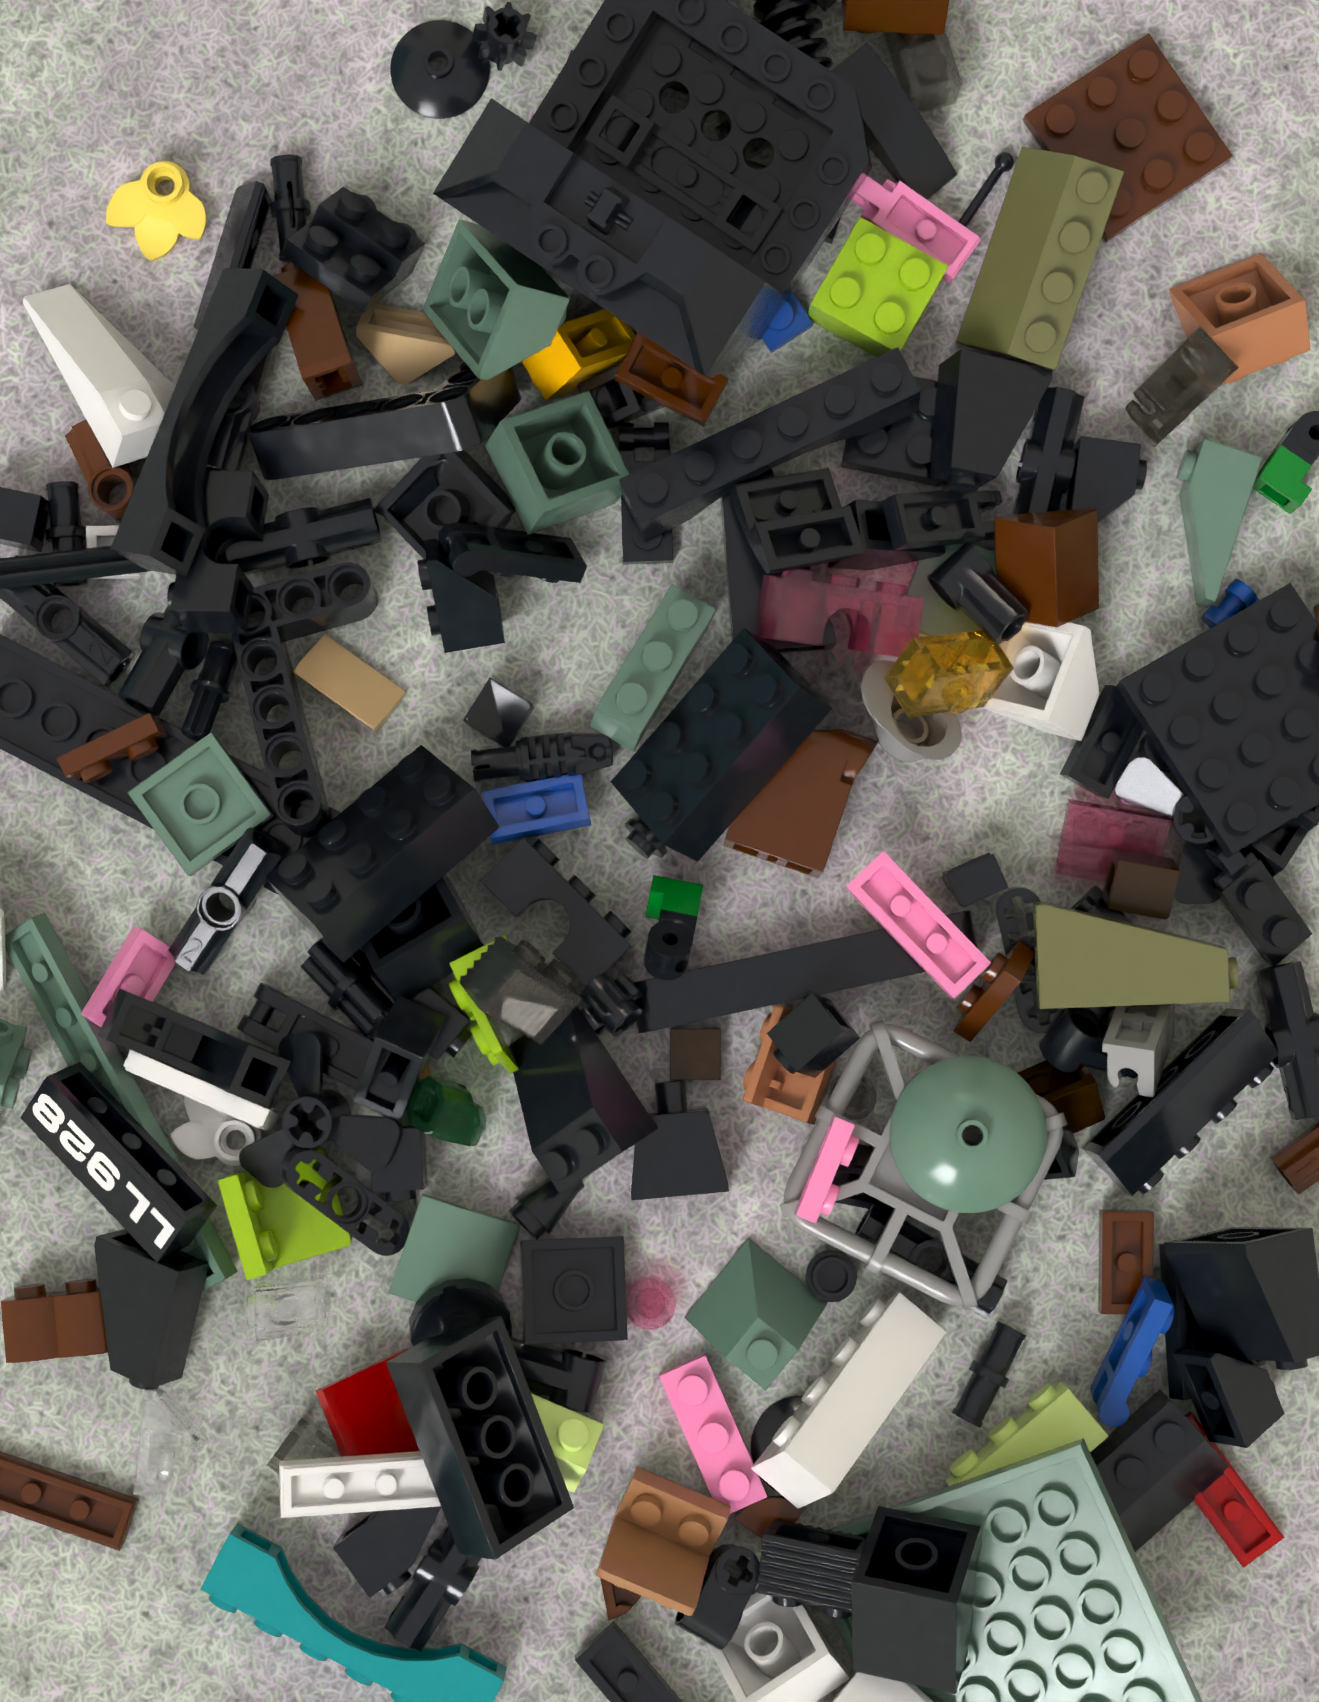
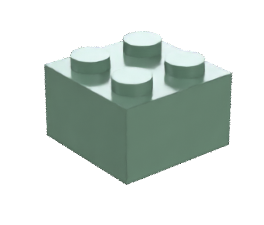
M589 391L501 420L485 445L528 535L615 504L622 495L619 479L629 475Z

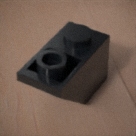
M435 538L425 540L426 559L417 560L419 577L423 591L432 589L435 605L427 606L431 635H441L444 652L448 653L505 643L503 620L494 575L488 571L479 570L476 574L469 577L458 576L449 562V555L443 551L439 541Z

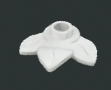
M184 1096V1103L190 1121L182 1124L170 1134L177 1148L188 1157L200 1160L216 1156L221 1162L232 1166L241 1165L239 1153L242 1150H235L229 1146L228 1136L232 1131L239 1130L244 1133L246 1137L244 1147L262 1139L260 1128Z

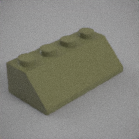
M1028 147L1021 148L956 339L957 343L1011 361L1053 371L1056 370L1124 171L1076 155Z

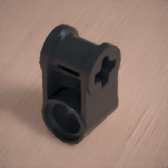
M723 1544L713 1549L709 1557L697 1607L692 1616L677 1612L675 1625L719 1650L724 1649L735 1634L743 1611L758 1584L760 1562L757 1556L749 1549L732 1544ZM728 1560L737 1562L736 1565L742 1569L739 1578L731 1577L730 1573L724 1569L725 1563Z

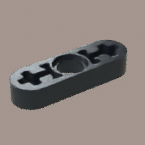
M1016 886L1005 890L999 896L996 903V916L1005 956H1007L1018 941L1026 946L1034 945V936H1024L1010 943L1009 933H1019V929L1014 917L1005 916V909L1012 906V898L1015 896H1021L1026 904L1040 902L1039 897L1026 887ZM1033 911L1026 914L1029 931L1034 929ZM1025 973L1021 982L1036 983V973ZM1019 984L1014 990L1020 1019L1033 1032L1047 1033L1065 1012V1008H1056V1010L1048 1012V1021L1039 1022L1036 1015H1027V1008H1031L1035 1004L1032 989L1029 988L1021 992Z
M299 1147L293 1149L284 1157L280 1167L283 1183L312 1207L379 1255H394L404 1248L410 1231L406 1218L325 1155L312 1148ZM313 1159L315 1160L312 1170L328 1181L323 1189H320L306 1179L297 1184L300 1174L295 1168L300 1161L309 1164ZM335 1173L336 1177L331 1180L332 1174ZM351 1187L358 1195L357 1207L348 1215H337L332 1206L333 1197L340 1189ZM320 1194V1198L317 1201L315 1199V1196ZM373 1202L375 1204V1207L370 1209L371 1204ZM368 1213L385 1224L393 1219L390 1229L394 1232V1235L389 1241L381 1238L377 1243L375 1242L379 1236L378 1232L363 1222ZM357 1224H359L358 1230L354 1228Z

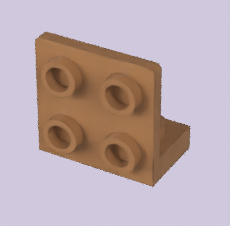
M636 1466L615 1512L596 1575L619 1588L627 1589L660 1603L666 1608L692 1616L698 1604L709 1557L728 1520L731 1506Z

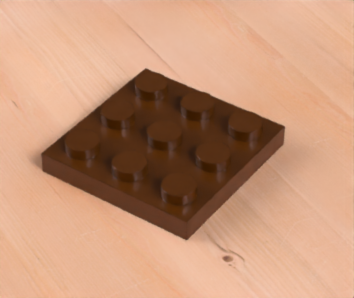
M1149 33L1025 114L1023 122L1042 150L1076 155L1124 171L1102 235L1105 242H1108L1225 165L1233 157Z

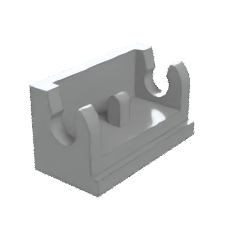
M1175 1004L1116 1006L1102 1043V1052H1107L1108 1079L1114 1087L1119 1085L1122 1076L1120 1070L1130 1068L1138 1074L1136 1084L1139 1095L1154 1097L1174 1039Z

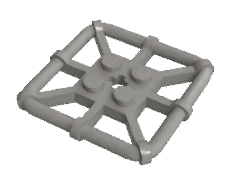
M883 1020L870 1024L871 1030L865 1032L857 1042L826 1106L820 1105L815 1114V1117L819 1118L786 1184L783 1195L784 1203L780 1204L783 1217L789 1216L792 1223L802 1231L865 1262V1269L875 1274L880 1270L943 1303L954 1306L963 1305L965 1310L978 1306L977 1300L981 1299L992 1286L1022 1223L1028 1225L1033 1214L1029 1209L1062 1142L1063 1126L1067 1125L1064 1112L1058 1113L1055 1106L1036 1094L1044 1112L1047 1128V1143L1042 1164L1033 1181L1019 1196L1005 1205L996 1208L1004 1212L973 1277L969 1279L952 1228L960 1212L940 1208L922 1198L907 1184L896 1166L890 1145V1122L893 1110L880 1135L844 1117L877 1050L880 1053L895 1102H897L899 1095L905 1088V1084L892 1045L930 1064L947 1058L959 1057L960 1055L904 1027L893 1024L885 1025ZM832 1116L854 1124L851 1135L859 1137L860 1140L874 1146L859 1178L838 1185L840 1189L836 1201L864 1192L894 1208L876 1244L820 1216L817 1222L813 1223L796 1216L794 1213ZM965 1128L962 1138L967 1145L971 1146L980 1141L981 1135ZM907 1215L939 1231L956 1285L889 1252Z

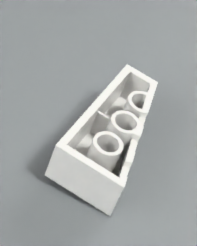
M900 1292L884 1302L877 1298L868 1306L858 1321L863 1327L853 1339L848 1337L837 1348L830 1359L833 1365L823 1377H818L807 1389L801 1399L803 1403L781 1425L775 1433L772 1442L751 1467L755 1473L798 1509L830 1495L836 1490L946 1334L943 1328Z

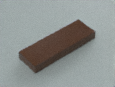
M0 1451V1510L118 1551L123 1548L139 1502L138 1498Z

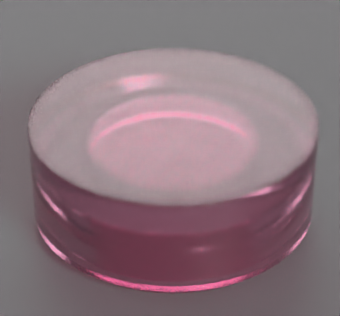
M648 1276L640 1278L631 1284L626 1292L627 1316L633 1324L642 1329L654 1330L663 1327L671 1320L675 1312L676 1302L674 1292L668 1283L660 1278Z

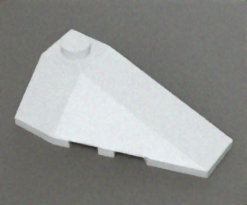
M67 284L25 296L23 304L112 467L114 468L147 457L176 386L72 285Z

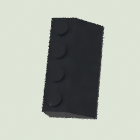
M1226 1008L1163 1069L1154 1097L1143 1096L1138 1093L1082 1149L1124 1193L1133 1196L1139 1191L1141 1194H1145L1163 1178L1164 1173L1161 1168L1174 1155L1181 1159L1196 1147L1201 1140L1197 1133L1211 1120L1215 1124L1219 1123L1234 1110L1237 1102L1233 1098L1247 1085L1250 1088H1255L1272 1073L1274 1067L1270 1063L1280 1053L1257 1018L1249 1010Z
M494 1316L428 1338L386 1362L460 1555L496 1560L574 1508L502 1316Z
M1158 1390L1131 1414L1123 1425L1113 1430L1108 1435V1438L1090 1452L1135 1552L1196 1499L1195 1496L1205 1491L1223 1475L1224 1471L1229 1467L1202 1434L1161 1390Z

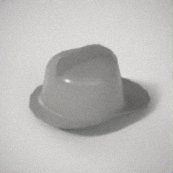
M888 660L873 662L864 671L861 681L862 699L872 717L876 739L879 741L882 749L891 757L907 762H915L921 759L941 760L951 756L957 750L962 737L960 721L952 707L940 696L932 692L909 670L896 662Z

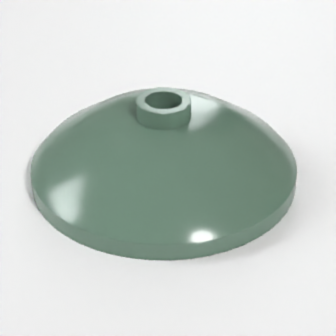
M977 1056L952 1057L926 1067L905 1086L897 1099L891 1116L890 1145L893 1158L902 1177L922 1198L940 1208L954 1212H984L1001 1207L1012 1201L1033 1181L1042 1164L1046 1150V1120L1036 1094L1029 1084L1015 1071L988 1058ZM975 1125L981 1131V1139L977 1144L970 1146L963 1141L962 1133L967 1126Z

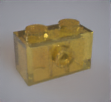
M982 630L912 638L884 679L908 717L944 712L957 714L967 709L985 707L1014 667L1001 647L996 645Z

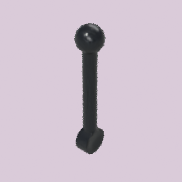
M1002 152L996 156L995 168L958 221L963 226L967 227L1003 172L1013 168L1014 158L1010 153Z

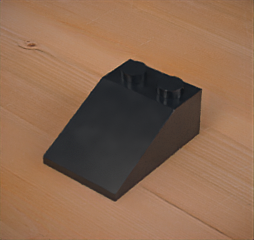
M574 999L563 1004L508 1046L519 1068L513 1074L531 1150L559 1194L594 1173L658 1129Z

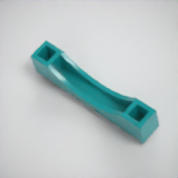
M238 1523L227 1537L201 1587L202 1591L210 1594V1602L218 1608L231 1613H235L237 1609L255 1618L254 1624L263 1632L275 1637H281L282 1634L289 1636L301 1643L300 1649L308 1656L319 1661H326L330 1658L345 1666V1673L353 1680L368 1686L375 1682L392 1691L390 1696L396 1702H493L505 1680L506 1666L463 1643L440 1648H423L420 1652L413 1648L379 1643L351 1631L330 1617L307 1594L293 1573L281 1546Z

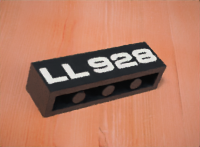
M81 1062L47 1076L20 1117L157 1263L190 1245L217 1207V1204Z

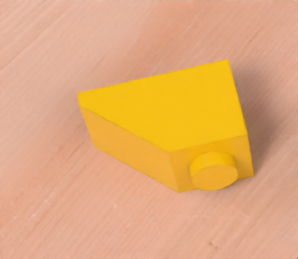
M604 309L563 322L557 329L550 346L521 362L531 376L534 385L539 389L545 400L548 401L576 391L578 384L602 374L622 362L636 336L627 323Z

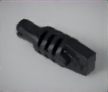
M564 732L522 737L516 741V746L484 750L474 749L471 750L472 766L481 765L475 766L473 769L475 782L519 776L520 780L532 782L552 777L558 778L567 774L568 776H575L610 767L613 765L611 738L604 734Z

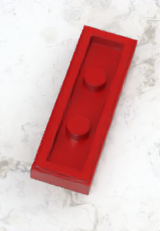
M1191 1411L1185 1414L1186 1418L1208 1441L1203 1426ZM1208 1441L1229 1467L1205 1491L1197 1494L1194 1502L1244 1568L1285 1537L1214 1442Z

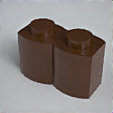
M80 1279L65 1282L66 1291L46 1292L45 1284L14 1287V1296L7 1297L1 1301L6 1363L108 1353L100 1287H97L96 1279Z

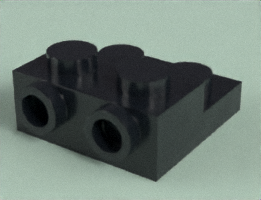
M343 186L318 205L311 222L286 239L280 255L364 313L411 275L426 243L417 237L415 230L410 225L393 221L378 211L371 198L351 192Z

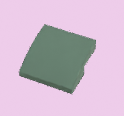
M423 1193L389 1293L417 1302L430 1288L447 1280L465 1278L485 1282L498 1291L520 1224L474 1208L471 1210Z

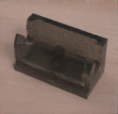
M1200 327L1133 392L1139 403L1148 410L1149 414L1144 412L1134 400H1131L1126 405V411L1130 418L1149 437V443L1155 448L1239 367Z

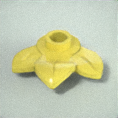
M159 161L147 167L140 180L125 183L115 191L107 207L106 223L108 226L119 228L135 227V236L142 253L149 261H155L171 252L177 244L179 235L192 240H201L206 228L207 215L203 203L190 192V180L184 169L174 162ZM164 180L174 182V189L169 195H160L157 192L158 185Z

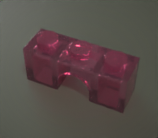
M798 568L783 571L782 577L763 576L755 631L757 637L822 646L824 629L828 619L836 611L841 610L846 615L850 625L849 650L915 659L924 598L905 595L907 585L876 581L875 591L859 588L861 578L830 574L829 584L813 581L814 571Z

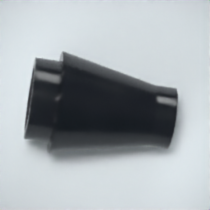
M547 1177L516 1196L515 1200L517 1203L509 1209V1212L537 1240L545 1232L550 1235L577 1193L585 1185L580 1181L559 1194L550 1178Z

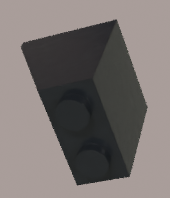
M1230 1227L1164 1243L1166 1256L1210 1352L1219 1353L1255 1366L1265 1365L1267 1361H1275L1276 1369L1294 1370L1308 1367L1307 1359L1319 1356V1275L1313 1228Z
M878 1506L851 1581L853 1671L956 1694L968 1655L980 1526Z

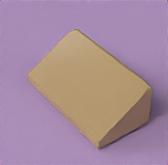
M326 634L320 638L292 671L296 676L376 733L381 730L407 693Z

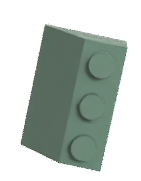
M459 219L422 311L477 378L489 380L551 345L557 329L566 318L567 305L570 298L539 264L481 225Z

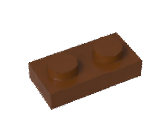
M639 331L615 374V381L705 427L729 379L719 373L714 378L704 376Z
M148 713L58 757L57 761L65 777L74 780L82 778L84 783H90L111 773L113 769L110 764L121 758L129 756L130 760L134 761L153 753L159 748L156 741L167 737L168 734L160 718Z
M1020 941L1016 943L1006 957L998 952L981 976L985 980L982 986L979 987L972 983L958 1002L956 1008L963 1013L953 1031L971 1042L1021 983L1036 952Z
M1099 1209L1098 1312L1101 1314H1126L1144 1277L1153 1278V1211Z

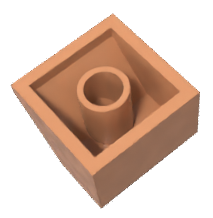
M1261 253L1169 289L1170 297L1197 363L1217 387L1238 381L1246 375L1271 365L1284 363L1294 356L1311 350L1305 299Z

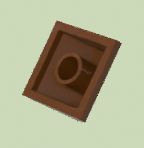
M1096 508L994 516L995 577L1029 611V618L1025 622L1060 627L1099 609L1098 523Z

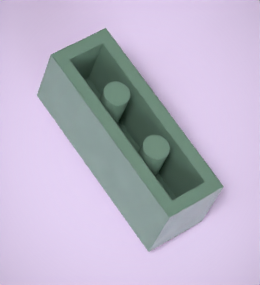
M671 584L598 703L590 727L634 752L702 640L716 609L676 585Z

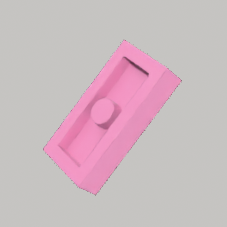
M133 927L80 1015L102 1028L119 988L153 1002L176 964L173 955L168 951L170 947L145 930Z
M832 1116L794 1213L796 1216L816 1223L820 1213L827 1216L830 1215L840 1186L832 1184L839 1164L846 1167L849 1166L859 1142V1137L851 1135L854 1124Z

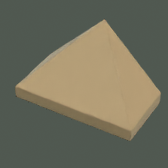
M375 303L367 311L362 312L356 326V337L398 384H409L456 353L424 312Z

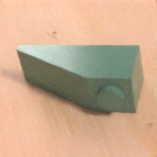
M1205 438L1194 448V451H1185L1176 478L1184 481L1179 497L1196 605L1207 608L1216 602L1262 457Z

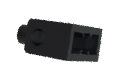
M685 1080L655 1083L657 1113L648 1114L658 1129L635 1144L631 1200L729 1192L728 1181L708 1108L688 1110Z

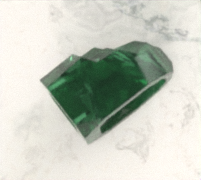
M427 1076L421 1080L406 1109L408 1121L411 1125L421 1132L443 1141L466 1146H477L486 1129L487 1119L483 1107L473 1101L472 1095L465 1085L438 1077Z

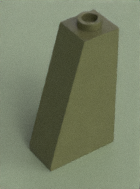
M1044 901L1033 902L1036 993L1039 1009L1230 1002L1229 989L1238 988L1236 957L1228 958V949L1222 945Z

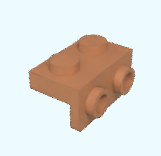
M776 1004L772 1013L765 1018L760 1030V1040L762 1043L756 1061L750 1064L745 1073L743 1101L814 1125L817 1118L815 1114L822 1104L836 1060L816 1078L798 1072L795 1074L788 1072L774 1056L773 1051L777 1046L767 1033L793 1009Z

